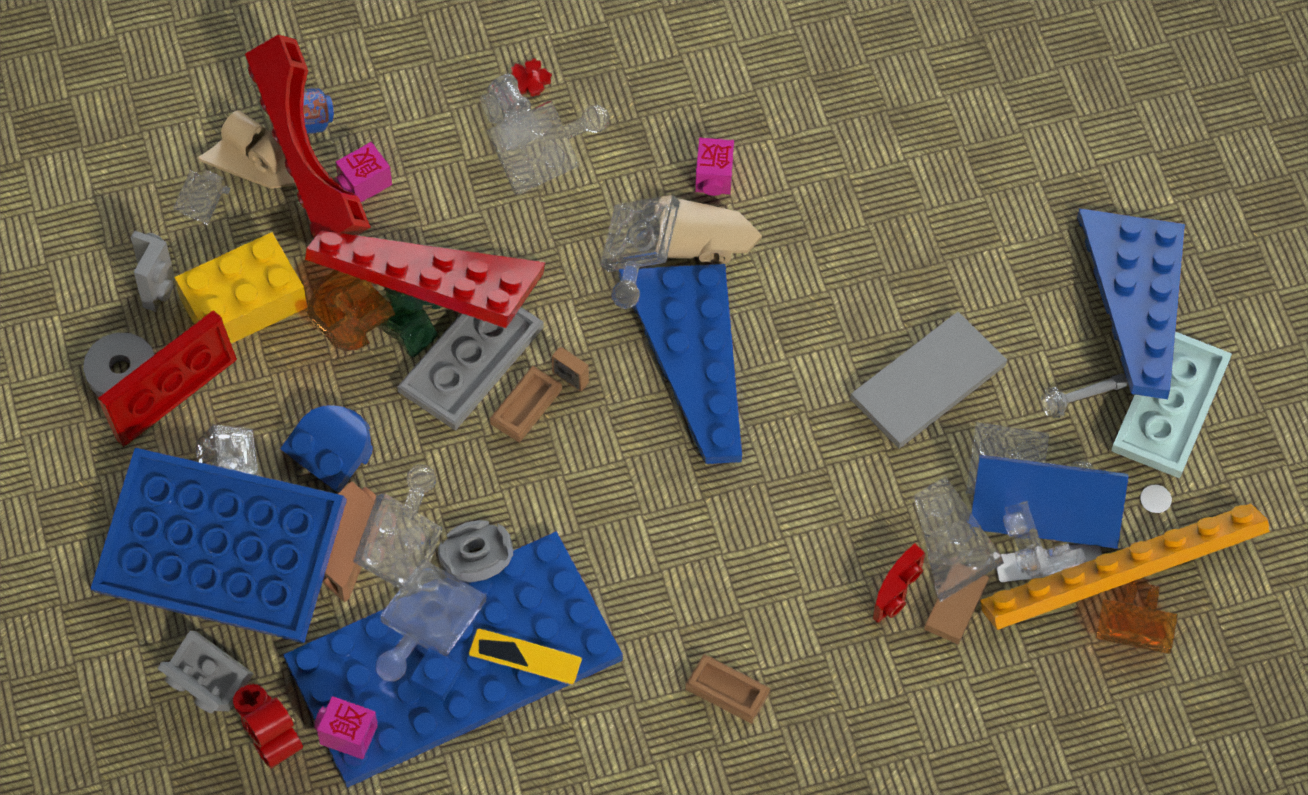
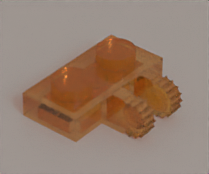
M1136 581L1127 583L1123 603L1103 599L1095 639L1167 654L1171 653L1178 614L1156 610L1160 586L1151 585L1147 593L1146 608L1133 605L1137 593Z

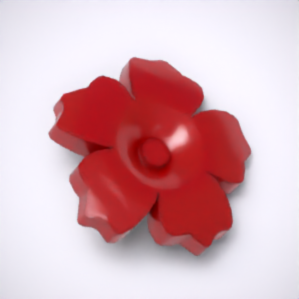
M535 58L531 61H526L525 67L515 63L511 67V78L514 80L511 82V87L514 92L525 94L528 90L531 97L539 96L545 90L544 85L551 83L552 73L548 72L546 68L541 69V60H536Z

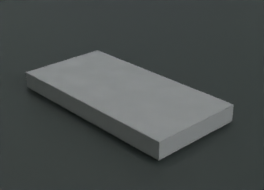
M522 307L518 310L507 328L461 313L397 386L398 392L456 431L544 328V322Z
M956 312L852 392L850 400L900 449L1004 368L1007 359L959 312Z

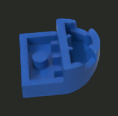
M327 405L317 407L304 415L280 449L332 489L340 492L360 464L366 465L368 463L373 446L371 445L370 426L360 414L345 407Z

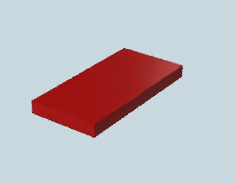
M214 310L98 397L115 439L123 447L237 360L223 320Z

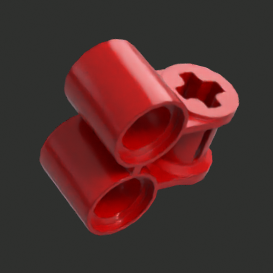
M256 684L245 685L236 691L233 696V705L241 716L244 730L252 738L255 749L269 769L274 768L304 748L300 738L293 729L294 723L289 713L277 697L271 699L264 688Z

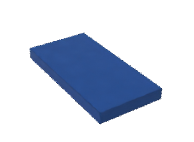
M979 454L969 529L1118 549L1129 476L1125 473Z

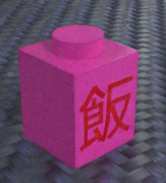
M699 138L695 192H703L711 196L731 193L734 140Z
M372 142L335 161L337 176L334 180L344 189L359 196L361 202L392 185L390 166Z
M333 696L327 708L322 707L319 710L314 724V728L317 729L320 745L362 760L378 726L375 711Z

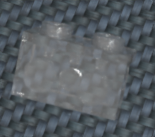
M212 424L202 437L198 439L195 452L196 457L200 459V463L259 476L253 429Z

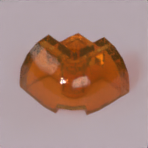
M337 270L323 277L312 287L314 293L308 302V307L305 308L309 319L335 348L344 351L358 350L369 345L370 342L366 333L395 314L391 304L373 287L371 282Z

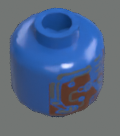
M319 88L304 89L303 110L307 134L324 132L328 123H332L334 118L331 97L329 95L325 96L324 92Z

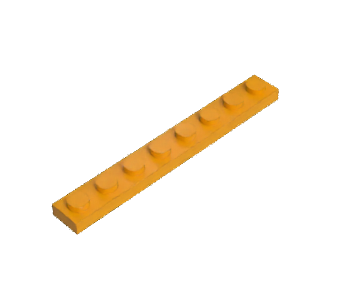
M1251 503L1239 505L1231 511L1214 517L1200 519L1197 523L1180 529L1169 530L1163 535L1147 541L1135 542L1130 547L1113 553L1099 555L1096 559L1077 566H1068L1060 572L1043 578L1032 579L1028 583L1010 590L998 591L993 596L980 600L982 613L999 630L1270 532L1268 519Z

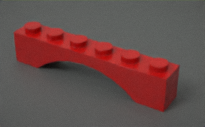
M278 34L245 53L249 64L248 73L257 84L261 94V106L272 122L273 137L283 150L286 158V170L295 181L298 189L297 198L301 206L306 209L311 222L309 227L313 237L315 238L321 230L359 235L370 229L371 227L359 196L344 189L330 177L319 163L310 145L305 128L303 110L308 68L297 40Z

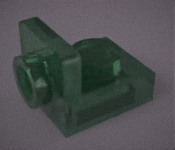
M400 296L374 318L378 328L399 340L406 353L411 357L417 356L438 335L426 311Z

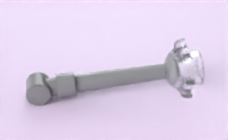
M1121 373L1111 376V379L1067 394L1059 391L1057 387L1045 388V394L1041 396L1042 408L1046 415H1052L1053 418H1062L1065 416L1067 403L1112 389L1125 388L1128 385L1125 374Z

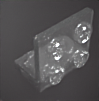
M1027 501L1005 507L1007 515L1003 516L1004 525L1008 535L1015 537L1019 551L1015 552L1016 562L1022 573L1026 572L1028 578L1046 576L1086 562L1082 548L1070 550L1069 544L1043 550Z

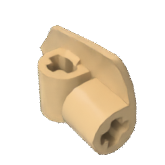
M240 110L234 111L225 120L221 129L222 140L198 157L199 161L270 189L296 185L293 177L286 170V158L281 146L273 137V127L269 131L266 130L264 126Z
M662 198L661 258H694V256H698L700 262L705 265L727 264L731 260V253H748L762 238L757 229L739 211L677 198Z

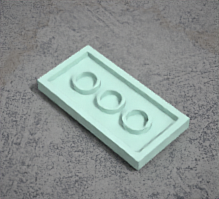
M1175 332L1171 388L1168 400L1134 395L1111 451L1180 479L1232 353Z

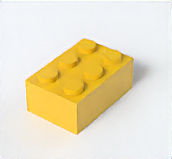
M272 232L174 277L179 298L194 324L214 310L221 316L231 344L308 308L304 286Z

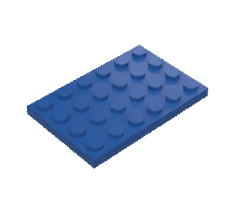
M135 448L90 589L95 593L304 643L347 499L343 495Z

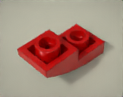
M916 543L907 549L896 561L881 585L873 613V619L877 624L886 616L893 618L905 607L908 585L915 582L923 572L925 552Z

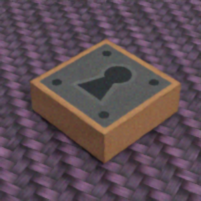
M559 347L552 355V373L582 392L589 384L588 364L563 347Z

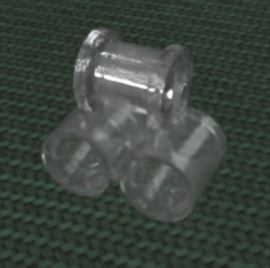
M505 74L492 81L488 86V93L481 95L480 101L488 120L496 125L498 135L505 148L510 151L541 137L538 122L531 111V103L518 90V82L515 76Z

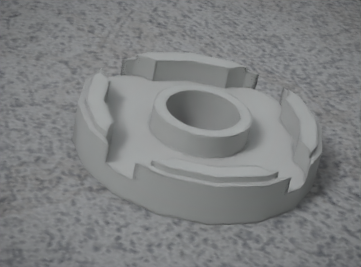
M116 332L103 336L90 347L85 355L83 370L89 387L100 397L150 359L154 352L152 347L143 338L132 333ZM125 361L130 364L129 369L124 373L118 374L111 371L112 366L117 362Z
M484 520L466 522L453 528L446 535L447 540L444 541L443 545L441 542L438 547V558L441 568L447 576L463 582L482 581L499 574L509 564L513 556L512 540L504 526L498 523L497 526L490 525L489 521ZM474 548H483L476 553H468Z

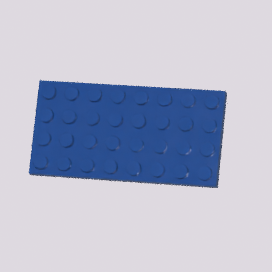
M557 531L513 550V556L509 564L499 574L477 582H463L451 578L283 654L289 671L314 722L319 710L322 707L327 708L332 696L373 710L376 713L378 726L363 760L327 747L347 788L571 685L470 656L469 651L477 629L491 631L581 657L582 661L575 682L623 661V653ZM428 648L462 664L463 671L444 702L410 685V678Z

